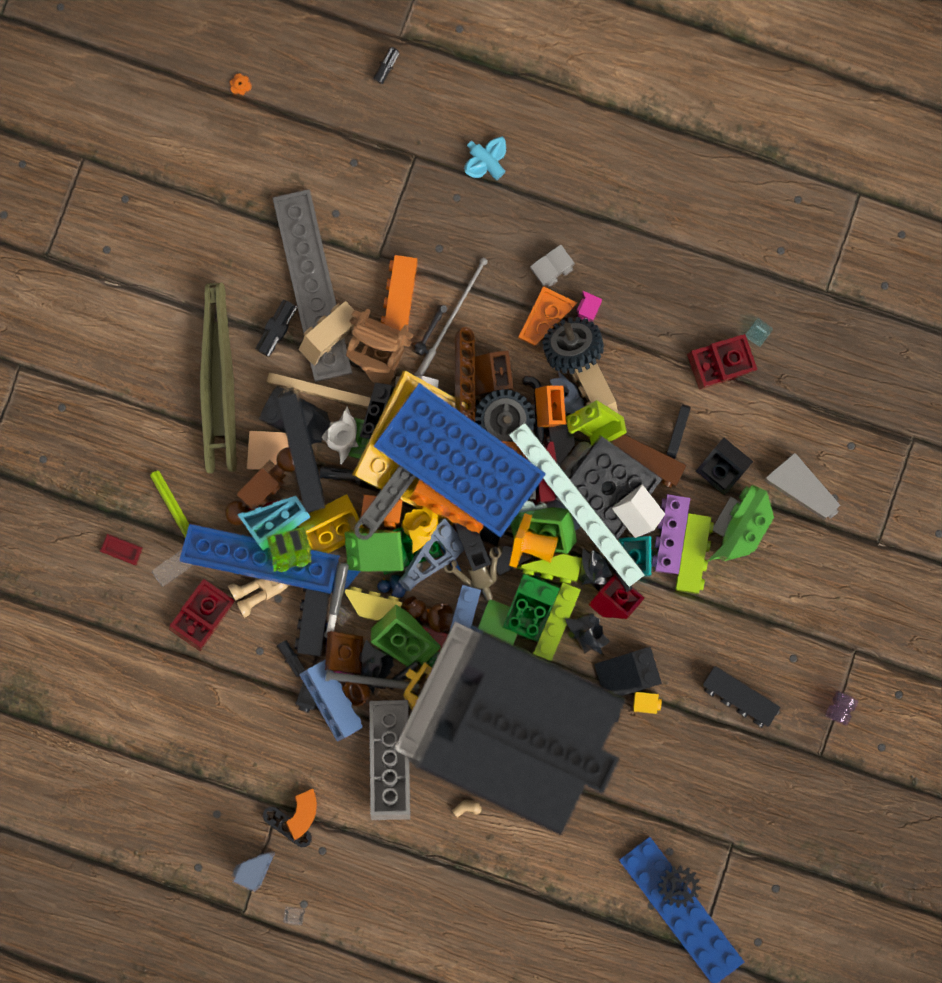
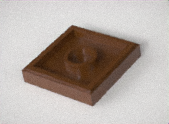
M328 631L325 670L329 669L334 672L360 675L362 662L359 660V655L362 653L363 636Z

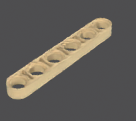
M274 373L268 374L266 382L286 389L293 387L294 391L298 390L302 393L368 409L371 399L370 397Z

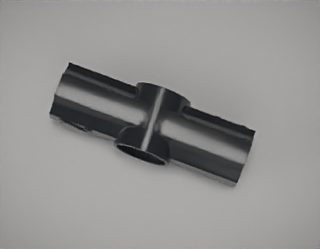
M283 299L274 316L267 322L264 334L255 350L267 357L272 355L279 340H282L289 327L288 324L298 309L295 305Z

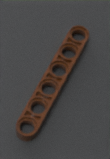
M463 327L455 334V409L475 422V337L470 328ZM461 333L467 335L468 341L462 338ZM462 350L468 353V358L462 355ZM462 367L468 370V375L462 372ZM462 384L468 387V392L462 389ZM462 401L468 404V410L462 406Z

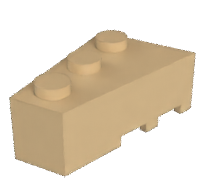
M346 301L341 305L339 303L331 309L329 316L324 315L321 317L315 328L310 327L303 334L305 337L299 347V351L314 366L325 352L331 351V347L339 340L341 341L354 328V324L349 322L354 317L351 315L354 309Z
M589 363L590 369L586 370L584 366L582 367L583 372L580 373L578 369H575V374L571 375L575 382L578 381L580 385L578 389L582 398H586V405L598 400L618 413L616 400L598 364L592 365Z

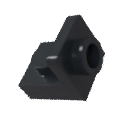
M303 683L295 705L299 706L298 710L309 713L310 709L315 711L316 703Z

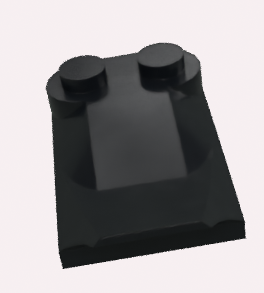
M276 386L265 404L259 420L286 433L278 402V396L284 388ZM300 398L311 444L321 443L323 440L321 437L330 427L331 423L328 412Z

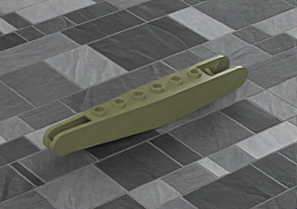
M222 282L205 285L200 398L205 468L208 474L214 473V449L226 448V463L229 472H235L237 467L234 375L226 309V293ZM215 304H216V308H217V321H218V322H214V317H215ZM214 436H225V443L214 444Z

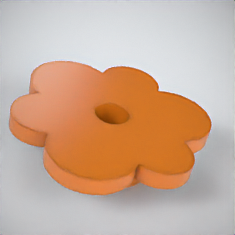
M236 74L234 79L230 80L231 92L234 94L244 95L245 91L251 89L247 76L243 77L241 74Z

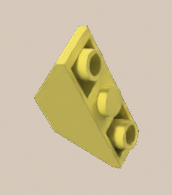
M352 586L350 590H345V594L359 617L379 621L395 605L400 608L402 607V602H399L397 597L388 596V599L380 597V593L369 591V594L361 593L362 589Z

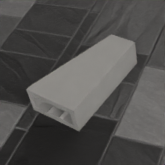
M796 453L764 479L768 484L822 519L826 517L831 519L839 512L837 508L841 505Z

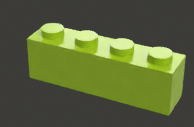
M688 513L675 591L699 594L700 590L704 589L705 579H702V573L707 570L708 564L707 560H705L706 552L709 553L711 541H708L709 533L712 534L714 527L711 517Z
M564 582L562 583L533 653L534 655L549 662L552 661L567 625L565 618L569 619L581 591L580 589Z

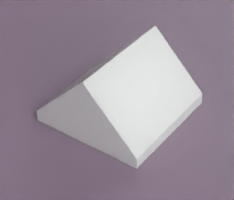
M642 484L612 507L613 511L635 538L654 531L665 515Z

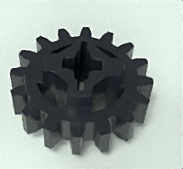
M679 865L677 870L674 866H671V872L664 870L666 876H660L663 883H658V886L662 887L659 894H665L662 900L666 901L669 899L668 905L672 906L673 903H676L677 908L680 907V903L684 907H687L688 901L693 904L692 897H699L695 892L701 889V887L696 886V883L700 881V879H694L696 873L692 872L690 874V868L687 867L683 870L682 865ZM682 873L686 876L677 878L674 874ZM669 879L671 888L667 891L666 884ZM676 882H684V884L682 885V891H674L677 887L675 885ZM692 882L691 893L688 892V884ZM675 895H682L684 899L678 900L672 897H674Z

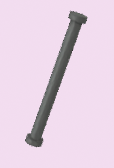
M329 669L326 670L325 681L337 680L406 689L411 683L331 672ZM419 681L412 689L414 693H418Z

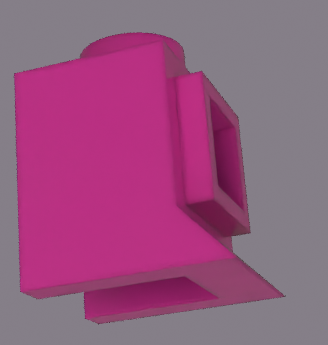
M583 291V298L576 312L581 321L586 318L590 322L594 320L602 299Z

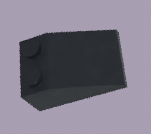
M651 647L594 664L600 686L619 696L662 684Z

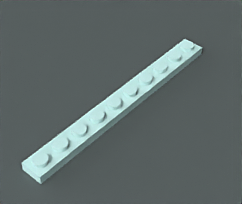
M523 423L510 433V437L529 461L546 473L544 480L626 584L630 587L644 576L642 570L526 423Z

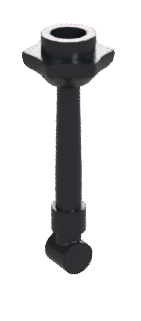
M445 305L437 306V312L434 314L433 320L421 342L411 344L413 347L412 351L421 356L428 354L425 343L438 321H440L442 314L447 311Z

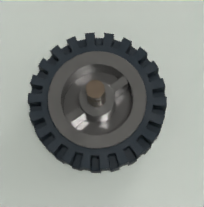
M572 317L568 318V323H565L563 319L560 321V326L555 323L553 325L554 330L549 328L548 334L544 336L545 340H543L542 344L547 362L552 368L555 367V370L558 372L562 370V373L566 374L569 369L570 374H575V369H578L580 373L583 372L582 367L584 366L588 370L590 369L589 363L595 365L597 363L596 359L600 360L601 354L604 352V343L598 326L593 321L589 322L586 318L581 321L580 317H576L574 322Z
M497 390L487 394L477 405L475 412V423L500 441L514 442L509 434L523 423H526L530 430L533 431L535 418L530 402L520 393L512 390Z

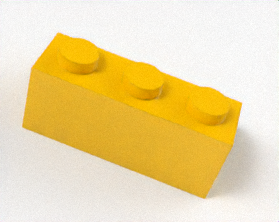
M346 494L326 504L325 508L309 513L310 518L298 527L310 550L330 553L345 545L344 532L354 530L359 517Z

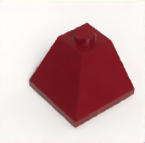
M615 574L588 605L604 618L628 619L645 597L634 588L626 592Z

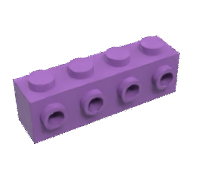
M668 494L666 499L662 498L661 509L664 510L665 515L658 524V529H661L660 537L656 536L655 548H658L657 556L653 555L652 567H655L654 572L672 575L679 574L690 498Z

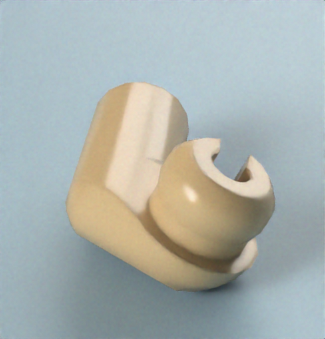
M463 800L452 812L458 818L465 811L473 812L475 815L479 814L482 808L477 801Z

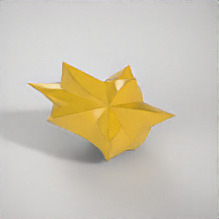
M424 506L422 509H413L412 512L406 513L402 521L404 532L413 541V553L423 547L427 541H430L431 535L439 523L438 514Z

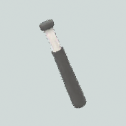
M339 562L336 568L329 608V622L327 631L323 635L326 638L328 631H334L336 617L339 615L349 568L348 564L344 562Z

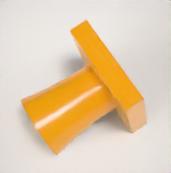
M525 513L515 537L509 566L517 568L522 552L551 563L558 537L529 532L532 515Z

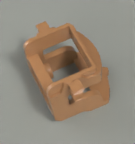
M368 308L362 313L354 310L351 314L354 317L349 321L351 324H354L352 331L354 336L349 343L346 356L355 364L361 366L363 370L390 373L404 346H410L412 342L409 340L414 335L409 333L408 325L406 324L399 331L368 318L370 314V309ZM361 341L370 347L392 351L393 353L388 364L354 350Z

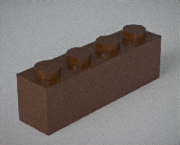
M622 435L612 441L615 446L662 478L661 485L670 489L672 486H677L685 470V464L626 435Z

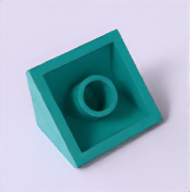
M651 536L619 538V543L644 573L643 577L651 576Z

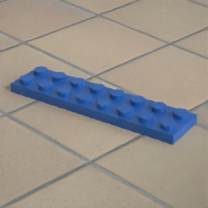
M189 524L180 562L331 594L340 556L305 548L295 551L294 546L286 544L287 553L280 555L276 542L262 550L253 537Z
M650 836L619 859L711 983L720 982L744 963L743 959L696 897H692L693 904L688 901L687 907H684L680 903L679 908L676 907V903H673L672 906L668 905L669 899L666 901L662 900L665 894H659L662 887L658 886V883H663L660 876H666L664 870L671 872L672 865ZM678 873L674 874L677 878H681ZM669 879L666 884L667 891L671 888ZM676 882L675 885L677 887L674 891H682V885L684 884V882ZM675 895L674 897H672L678 900L684 899L682 895Z

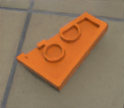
M543 286L518 338L536 346L544 338L545 334H548V329H553V325L555 323L558 324L577 305V302Z

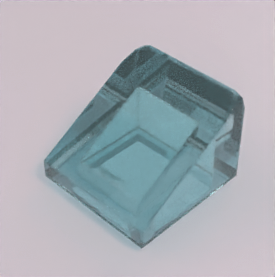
M757 318L746 333V337L761 347L773 328Z

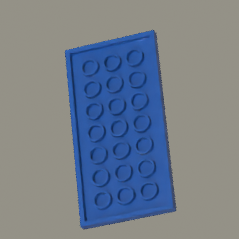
M420 383L374 445L376 449L499 537L504 534L546 475L541 469Z

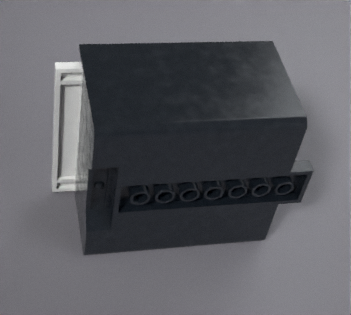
M454 622L394 750L409 756V761L417 769L561 836L584 787L587 786L603 794L620 760L619 757L603 750V747L624 705L625 698L474 626L469 629Z

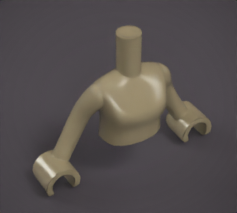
M498 546L499 554L495 553L493 548H491L490 556L492 561L490 571L488 566L473 571L472 568L468 569L471 580L456 568L457 562L455 560H452V568L447 564L444 566V570L447 573L453 572L467 586L482 589L486 601L491 600L493 596L489 587L497 579V560L501 556L503 548Z

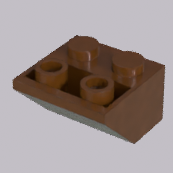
M509 351L492 352L475 357V396L487 395L497 390L513 391Z

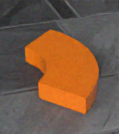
M313 789L295 796L296 812L286 822L293 840L300 838L310 828L315 818L317 801Z

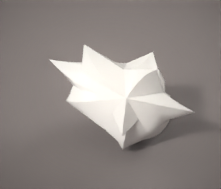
M348 406L340 420L331 422L330 427L321 437L329 448L339 452L340 465L347 458L351 447H359L356 442V421L350 415Z

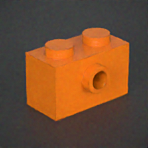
M563 386L536 388L537 427H556L566 424Z

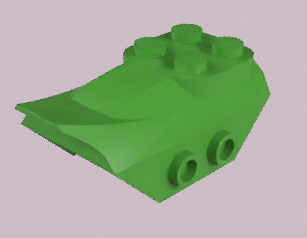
M754 485L746 486L739 496L742 499L739 504L736 503L729 513L732 517L725 530L722 545L707 562L714 559L727 561L750 555L751 552L756 550L774 519L766 490Z

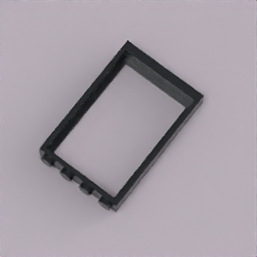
M293 387L283 389L278 396V402L305 512L325 508L326 501L299 391H294Z

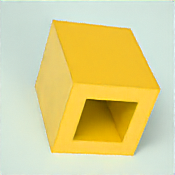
M634 692L632 712L657 714V710H661L662 699H658L659 694Z

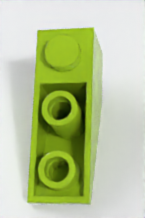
M562 554L554 556L551 563L539 560L520 565L518 569L523 570V574L534 576V573L541 574V578L552 580L555 577L559 578L561 583L571 584V581L575 582L578 579L582 558Z

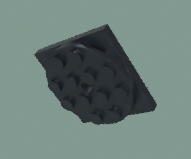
M601 435L586 455L576 463L569 477L616 539L620 537L626 526L613 511L612 507L641 484L651 495L662 480L656 473ZM611 482L612 486L609 490H602L603 483ZM556 495V496H555L556 500H558L559 502L562 503V501H561V500L559 499V497Z

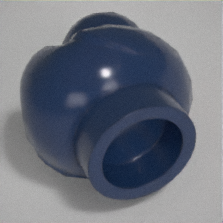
M392 575L389 581L383 578L377 585L378 590L382 593L388 592L391 588V595L397 598L404 597L408 591L399 583V580L402 578L399 575Z

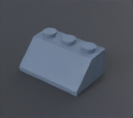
M270 851L240 863V865L238 864L232 874L235 877L233 882L253 891L258 890L275 852Z

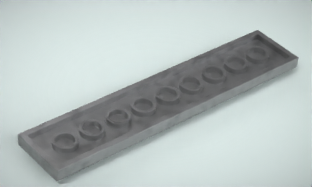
M310 189L273 198L304 333L310 327L315 328L321 317L324 315L329 316L331 309L336 305ZM344 338L331 347V351L325 352L315 366L311 363L315 382L352 374L349 358L346 356L347 349Z

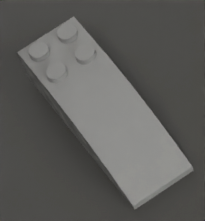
M408 700L369 701L371 820L410 819L409 756L394 750L409 719Z

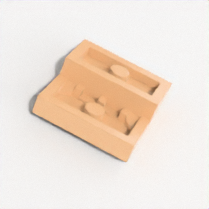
M249 431L247 469L260 470L269 460L276 465L279 451L289 447L286 433Z

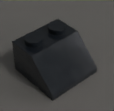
M723 437L696 472L722 494L726 495L753 461Z

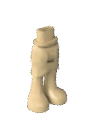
M256 578L246 585L230 584L228 588L235 601L240 600L258 588L262 589L261 592L237 602L244 618L250 615L252 607L265 599H271V597L284 591L289 585Z

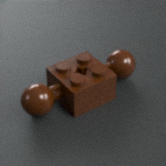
M290 447L279 451L276 465L269 460L236 494L242 499L241 501H232L227 505L225 517L231 524H243L238 514L250 512L249 508L252 510L257 506L262 508L272 497L271 494L274 495L285 483L283 481L286 477L284 472L295 471Z

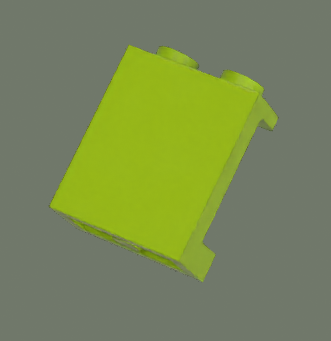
M598 400L566 417L568 431L573 434L579 430L589 436L591 445L595 443L600 435L611 442L627 433L624 417Z

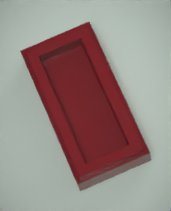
M107 534L100 552L136 566L143 548Z

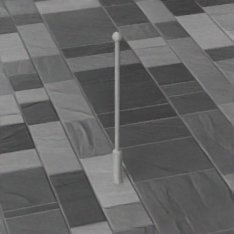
M481 258L478 269L476 270L474 276L472 277L470 283L468 284L466 290L460 298L457 306L455 307L453 313L451 314L449 320L447 321L433 348L429 349L428 354H426L417 372H415V376H423L426 372L429 364L431 363L433 357L436 354V348L438 347L449 325L451 324L453 318L455 317L457 311L459 310L461 304L463 303L465 297L467 296L469 290L471 289L473 283L479 275L482 267L487 264L486 258Z

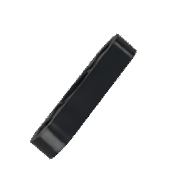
M684 404L680 407L666 454L673 459L677 456L691 406Z
M268 807L264 810V821L297 846L307 847L311 843L312 835L308 830L305 832L308 842H303L302 844L299 842L300 838L293 840L290 832L286 833L283 831L282 824L291 818L276 807ZM268 811H276L275 816L279 819L281 815L285 817L280 821L278 827L275 825L277 823L275 819L268 820Z

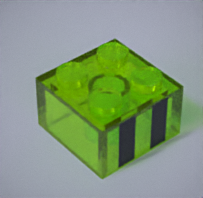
M305 527L267 536L268 554L274 572H284L291 567H304L311 563V548Z

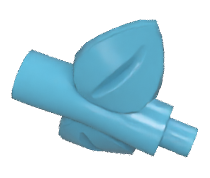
M497 137L489 141L485 149L480 144L476 145L473 141L468 143L467 147L471 150L470 154L473 158L469 159L465 164V173L473 178H479L488 170L493 178L498 180L505 173V170L498 163L506 153L504 137Z

